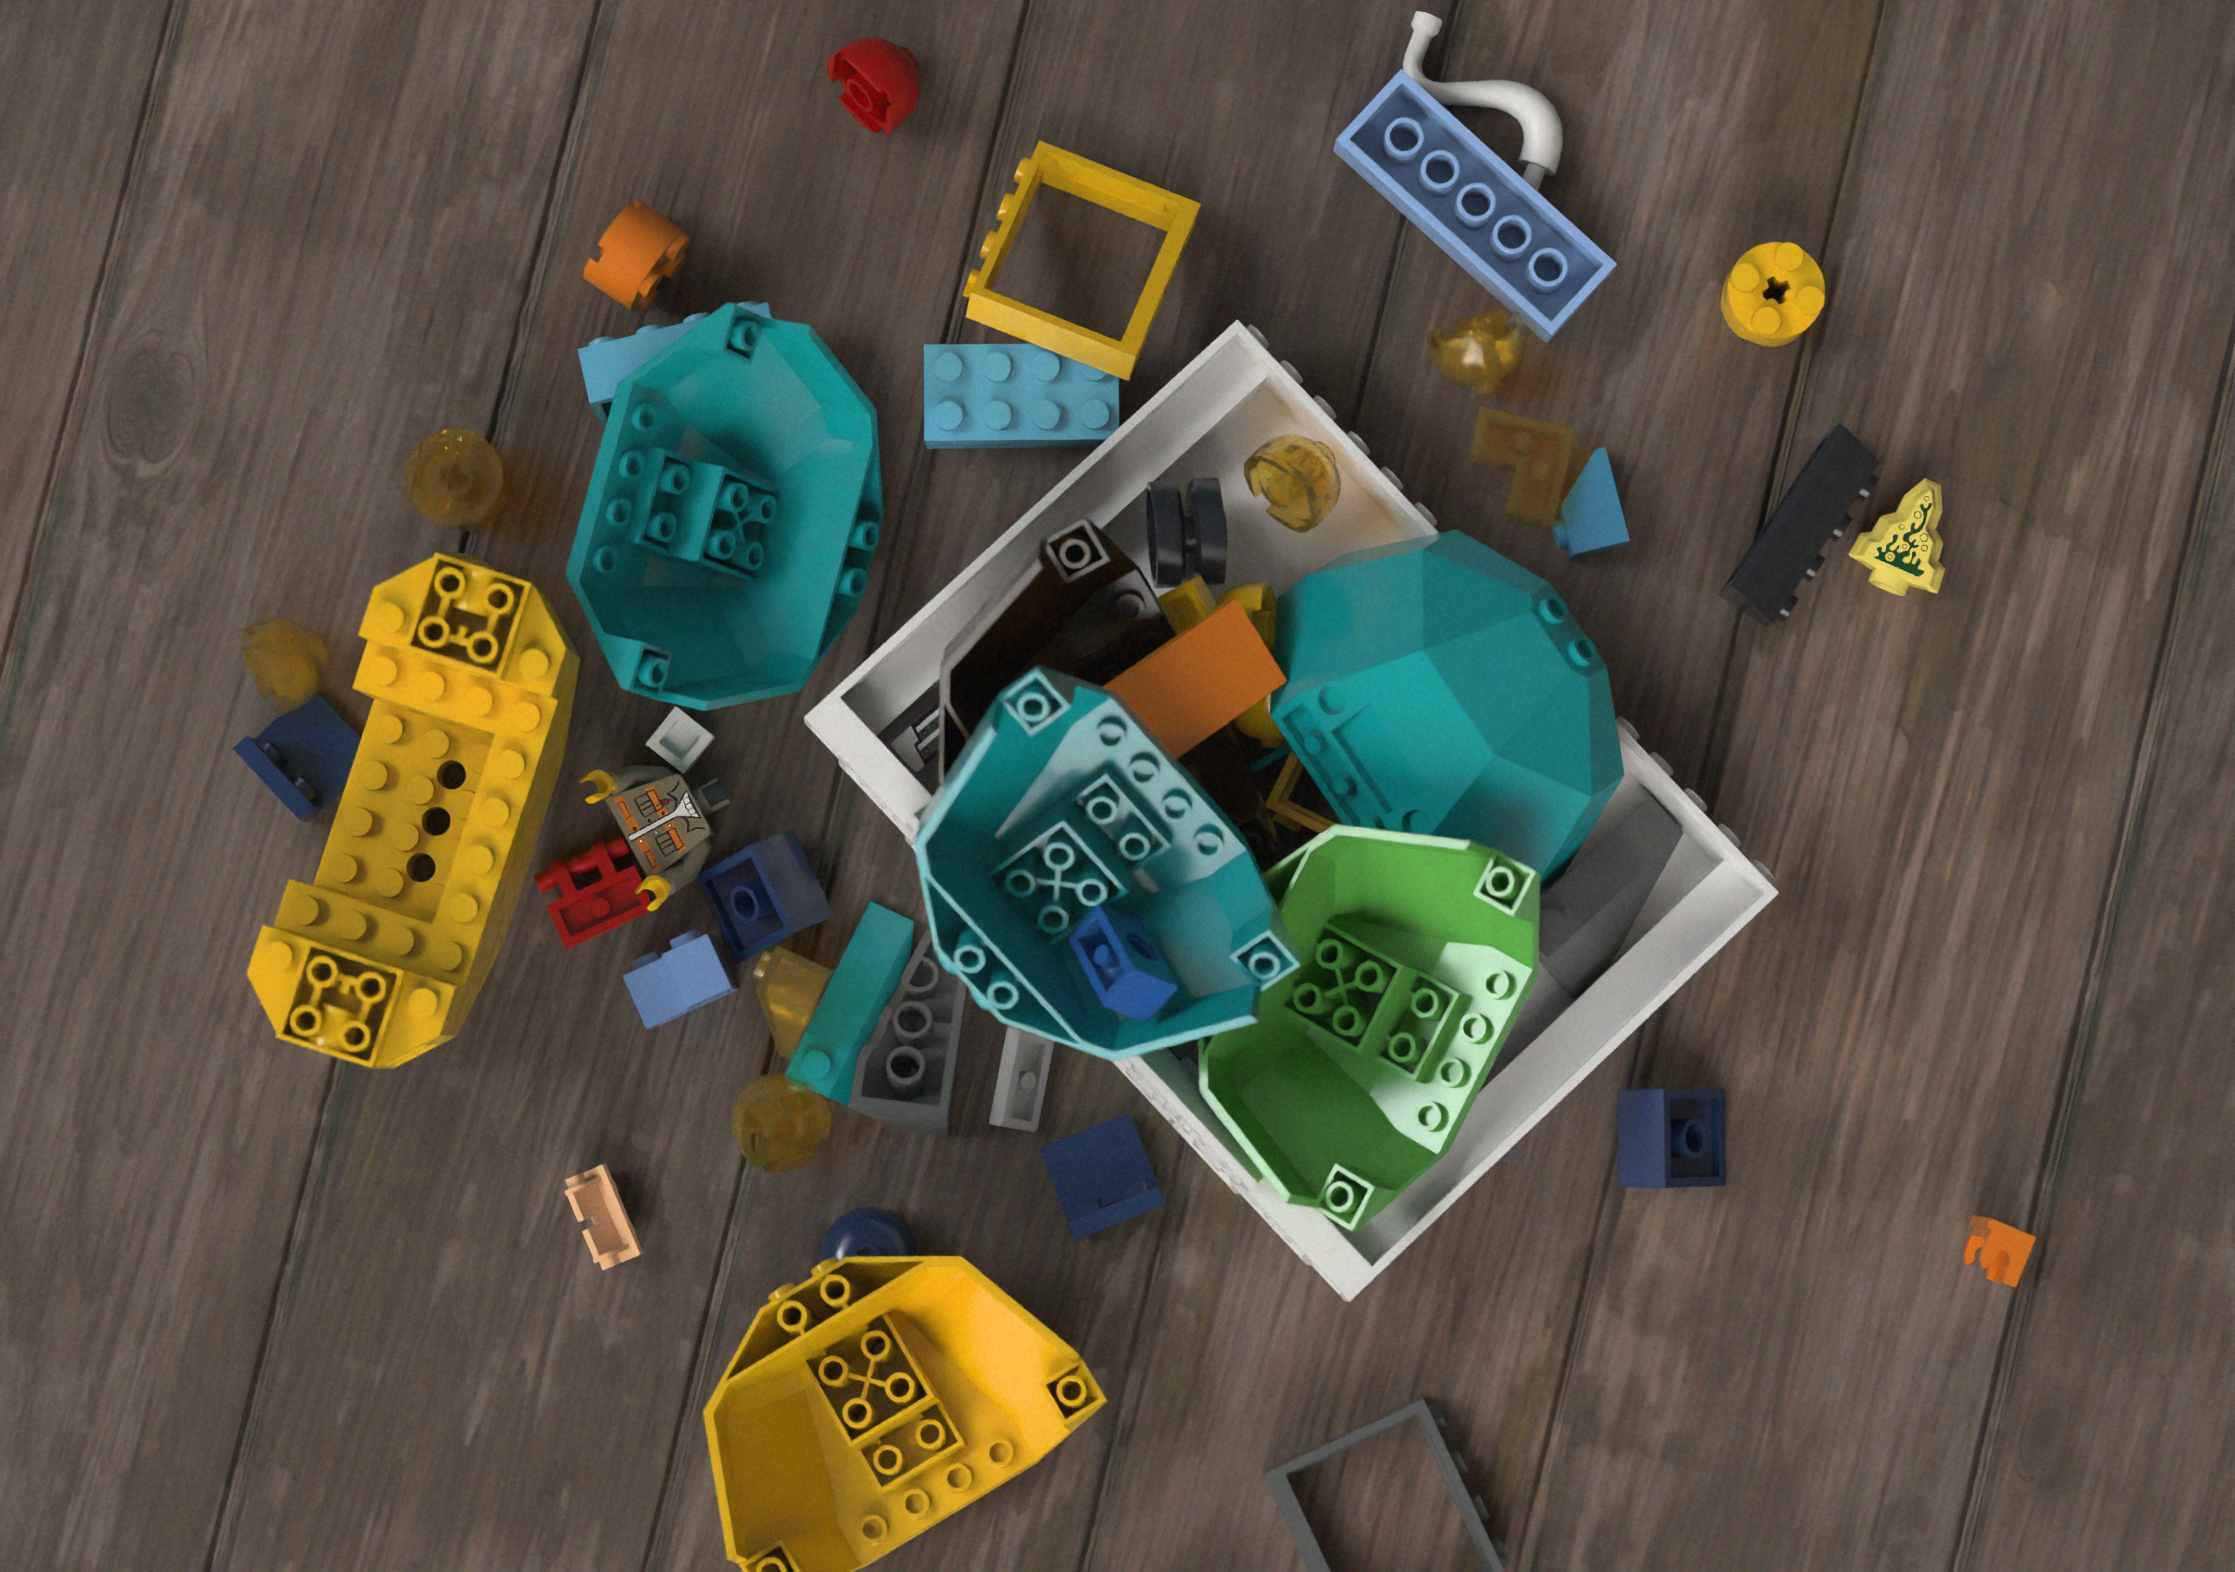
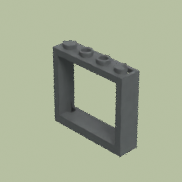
M1419 1396L1262 1470L1309 1572L1331 1571L1287 1477L1414 1417L1484 1564V1567L1473 1572H1505L1503 1566L1509 1564L1510 1560L1499 1537L1497 1536L1490 1540L1482 1522L1490 1517L1478 1492L1476 1491L1469 1495L1462 1482L1461 1477L1469 1474L1457 1447L1448 1450L1440 1435V1432L1448 1428L1436 1402L1427 1406L1423 1397Z

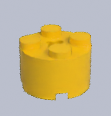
M1770 242L1758 245L1747 251L1726 277L1721 296V308L1724 318L1732 331L1744 340L1766 347H1778L1788 344L1806 331L1824 306V278L1814 259L1798 245L1790 242ZM1768 285L1772 290L1779 289L1782 293L1778 303L1774 298L1768 300L1764 298L1763 293L1767 290Z

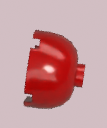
M874 36L856 39L830 56L827 62V70L831 84L838 79L840 80L845 93L839 99L850 114L869 131L876 134L883 128L884 135H889L901 126L916 108L921 96L920 77L917 72L919 64L908 48L904 46L899 47L894 42Z

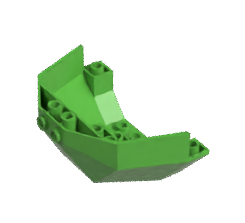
M1334 824L1262 874L1302 960L1301 966L1261 992L1257 1022L1199 1038V1093L1285 1203L1314 1208L1348 1230L1357 1232L1448 1153L1538 978L1540 873L1499 850L1472 841Z

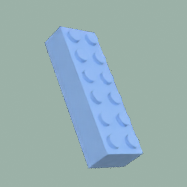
M1402 69L1335 141L1333 151L1546 344L1610 276L1617 265L1614 260Z

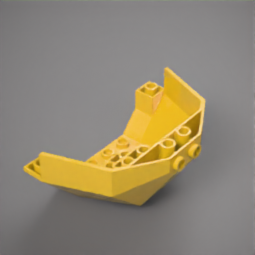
M962 1256L845 1257L840 1261L837 1257L829 1258L811 1270L812 1278L797 1287L794 1283L786 1284L768 1296L770 1303L758 1311L703 1411L727 1559L739 1564L743 1572H854L870 1565L1038 1463L1107 1402V1399L1083 1358L1073 1348Z

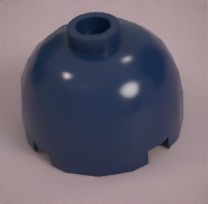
M878 1207L855 1208L839 1216L826 1231L820 1248L821 1263L832 1257H837L840 1261L845 1257L917 1256V1243L908 1224L894 1212Z

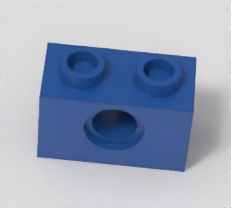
M1098 904L1068 939L1105 1007L1148 1023L1178 988L1176 981L1142 921Z

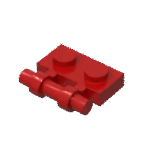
M623 835L607 842L603 838L589 844V850L567 860L562 856L549 862L550 868L534 874L535 881L541 892L558 885L563 894V898L546 906L566 950L653 912L647 909L653 902L648 890L644 889L639 894H635V890L643 882L638 867L633 865L618 872L615 866L614 859L630 853ZM599 867L603 879L578 890L574 877Z

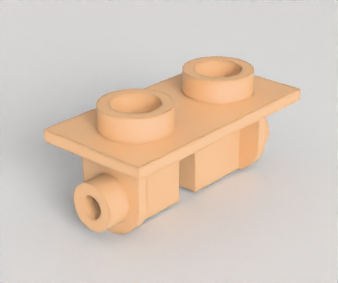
M606 1163L565 1180L568 1190L564 1192L570 1201L578 1222L590 1217L593 1221L594 1226L582 1232L593 1256L594 1263L599 1262L602 1270H605L643 1254L636 1230L630 1222L619 1196L617 1185L612 1179Z

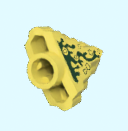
M1926 478L1923 479L1903 496L1895 513L1880 516L1871 532H1862L1858 535L1848 555L1872 569L1868 579L1871 584L1900 596L1906 595L1909 586L1938 593L1945 572V568L1939 562L1943 541L1936 531L1943 512L1941 485Z

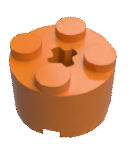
M637 198L634 201V206L628 204L606 230L597 244L601 247V258L598 263L589 258L583 272V278L630 311L636 310L640 314L645 315L659 295L656 287L662 278L666 276L672 279L684 264L687 255L683 252L691 238L686 235V231Z

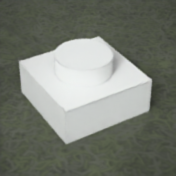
M675 706L647 741L646 745L686 775L715 737Z

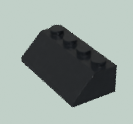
M1838 423L1822 438L1718 594L1765 627L1772 624L1776 618L1781 622L1785 621L1799 600L1792 593L1802 578L1810 582L1824 563L1826 558L1819 553L1830 538L1837 542L1850 524L1852 517L1846 514L1847 510L1855 498L1864 502L1879 480L1872 473L1880 461L1847 428Z

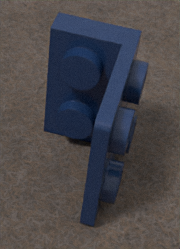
M309 688L255 739L246 735L232 749L299 820L308 823L345 789L361 737L316 689Z
M1123 1114L1043 1146L1040 1149L1074 1241L1166 1204L1129 1114Z

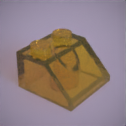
M776 945L773 953L764 951L755 969L753 978L760 980L756 992L779 1055L792 1060L835 971Z

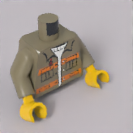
M634 764L607 772L594 770L580 778L579 783L590 780L598 787L597 794L585 799L587 803L594 804L609 794L612 795L605 800L647 876L637 887L635 894H639L644 889H649L656 895V899L647 907L649 911L656 910L669 895L676 893L697 878L712 851L710 839L716 835L706 816L731 803L717 777L692 790L683 774H674L668 767Z

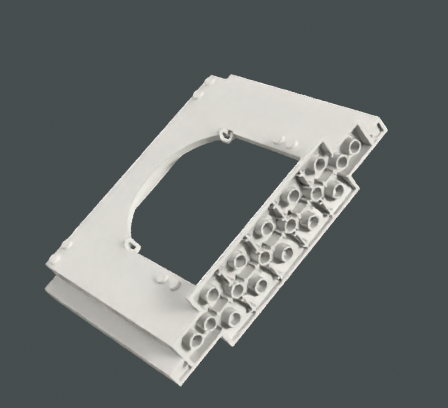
M1237 319L804 717L805 724L838 758L839 765L900 829L905 835V841L914 850V841L922 814L937 792V784L940 783L939 754L920 771L915 772L894 750L891 743L940 701V665L944 649L1045 536L1086 515L1140 567L1154 593L1159 597L1174 588L1155 589L1153 587L1146 529L1147 482L1174 481L1179 487L1183 510H1185L1186 489L1191 479L1218 478L1227 524L1226 578L1224 584L1206 586L1214 601H1216L1220 594L1233 586L1246 583L1268 582L1267 587H1272L1277 602V598L1303 577L1345 553L1439 533L1434 528L1437 521L1431 512L1419 502L1415 505L1410 503L1400 492L1404 487L1397 476L1385 466L1380 470L1367 457L1370 450L1363 440L1352 431L1345 434L1333 421L1337 416L1329 404L1318 395L1312 399L1300 386L1303 382L1300 374L1287 361L1283 360L1278 363L1266 350L1269 347L1268 341L1254 326L1249 325L1245 328ZM1186 556V574L1182 584L1193 579L1188 556ZM1621 716L1616 719L1625 775L1565 874L1650 796L1684 832L1611 965L1577 997L1572 999L1539 962L1538 978L1448 1153L1359 1231L1352 1232L1314 1208L1284 1202L1199 1093V1068L1190 1058L1185 1056L1179 1061L1167 1047L1112 1061L1235 1194L1240 1193L1306 1265H1312L1344 1301H1351L1779 893L1771 885L1775 881L1771 872L1756 859L1750 862L1737 849L1741 846L1737 836L1724 824H1720L1717 827L1704 814L1707 806L1703 800L1690 788H1686L1683 791L1670 778L1673 770L1669 764L1655 752L1649 755L1636 742L1640 737L1638 732ZM1557 879L1556 881H1554L1553 883H1551L1549 886H1547L1546 888H1544L1543 890H1541V891H1540V896H1541L1542 894H1544V893H1545L1553 884H1555L1559 879Z

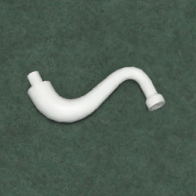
M1416 11L1411 23L1413 34L1405 52L1403 71L1440 104L1496 108L1515 117L1521 124L1524 133V143L1518 162L1526 167L1523 179L1538 192L1544 174H1556L1563 146L1562 122L1555 106L1540 91L1526 84L1509 80L1441 83L1427 79L1422 72L1423 59L1431 38L1439 33L1442 20L1434 15Z

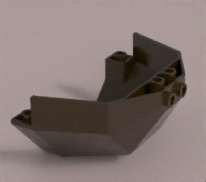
M1086 515L1042 538L944 649L940 665V783L937 784L938 789L997 696L1038 665L1103 687L1177 636L1140 567ZM1228 722L1176 759L1245 836L1258 865L1283 852L1282 845L1242 744L1231 722Z

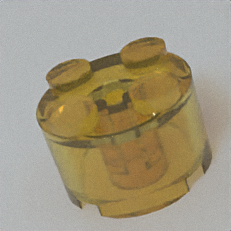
M450 428L435 433L413 450L406 466V487L414 505L424 516L444 529L467 532L489 526L503 510L508 500L510 475L504 458L488 441L472 431ZM460 470H462V473L468 478V482L466 485H460L458 491H455V488L448 483L449 477H458Z

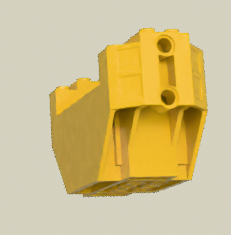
M436 552L432 558L373 588L358 634L367 640V644L352 688L373 698L374 701L313 884L289 879L274 926L262 925L247 970V975L276 1031V1038L370 1068H396L451 1040L458 1035L503 947L564 761L580 664V657L552 602L535 585ZM461 763L466 771L465 781L456 789H448L442 780L443 772L448 765ZM437 809H445L451 818L450 827L444 834L434 836L427 826L428 817ZM429 855L435 862V873L428 881L419 882L412 873L413 863L418 857Z

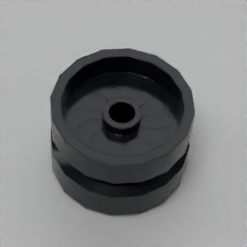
M1218 478L1191 479L1186 489L1185 510H1183L1179 487L1174 481L1147 482L1146 529L1153 587L1155 589L1176 588L1182 585L1186 574V556L1189 558L1192 578L1201 575L1206 585L1224 584L1226 578L1227 524Z

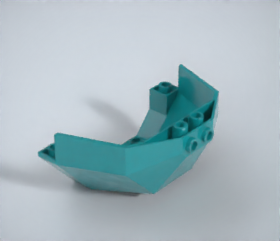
M733 303L723 305L617 383L565 575L622 689L651 699L703 711L795 693L802 689L859 610L862 595L867 587V576L875 547L880 540V529L884 514L876 408L811 325L765 318Z
M1455 529L1345 553L1309 573L1277 598L1273 659L1287 682L1271 692L1270 716L1344 825L1467 840L1499 850L1539 872L1540 891L1565 874L1625 774L1607 665L1551 583Z
M1038 665L997 696L922 814L914 847L934 949L943 967L952 974L957 973L970 987L971 994L977 1004L985 1010L990 1009L1003 1023L1108 1060L1117 1061L1257 1022L1261 992L1301 966L1302 960L1245 836L1115 691ZM1098 904L1142 921L1178 985L1176 991L1148 1023L1103 1006L1068 941Z

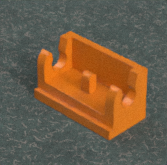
M1973 1215L1969 1223L1973 1225V1229L1963 1252L1964 1263L1970 1265L1975 1259L1976 1250L1982 1247L1979 1254V1264L1981 1268H1987L1985 1278L1998 1284L2016 1288L2036 1237L1992 1218Z

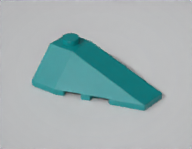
M870 901L784 1075L785 1078L850 1107L857 1057L864 1044L867 1045L878 1024V1018L884 1007L888 1006L910 961L914 921Z

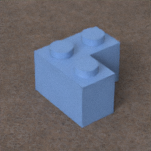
M693 930L669 941L673 949L662 954V958H659L657 951L630 962L633 971L623 975V978L646 1029L656 1028L739 990L716 936L710 934L702 935L701 931Z

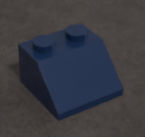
M793 828L751 844L699 874L696 878L736 964L792 939L834 916Z
M1618 1089L1616 1115L1618 1120L1617 1167L1619 1187L1681 1188L1726 1186L1725 1089Z

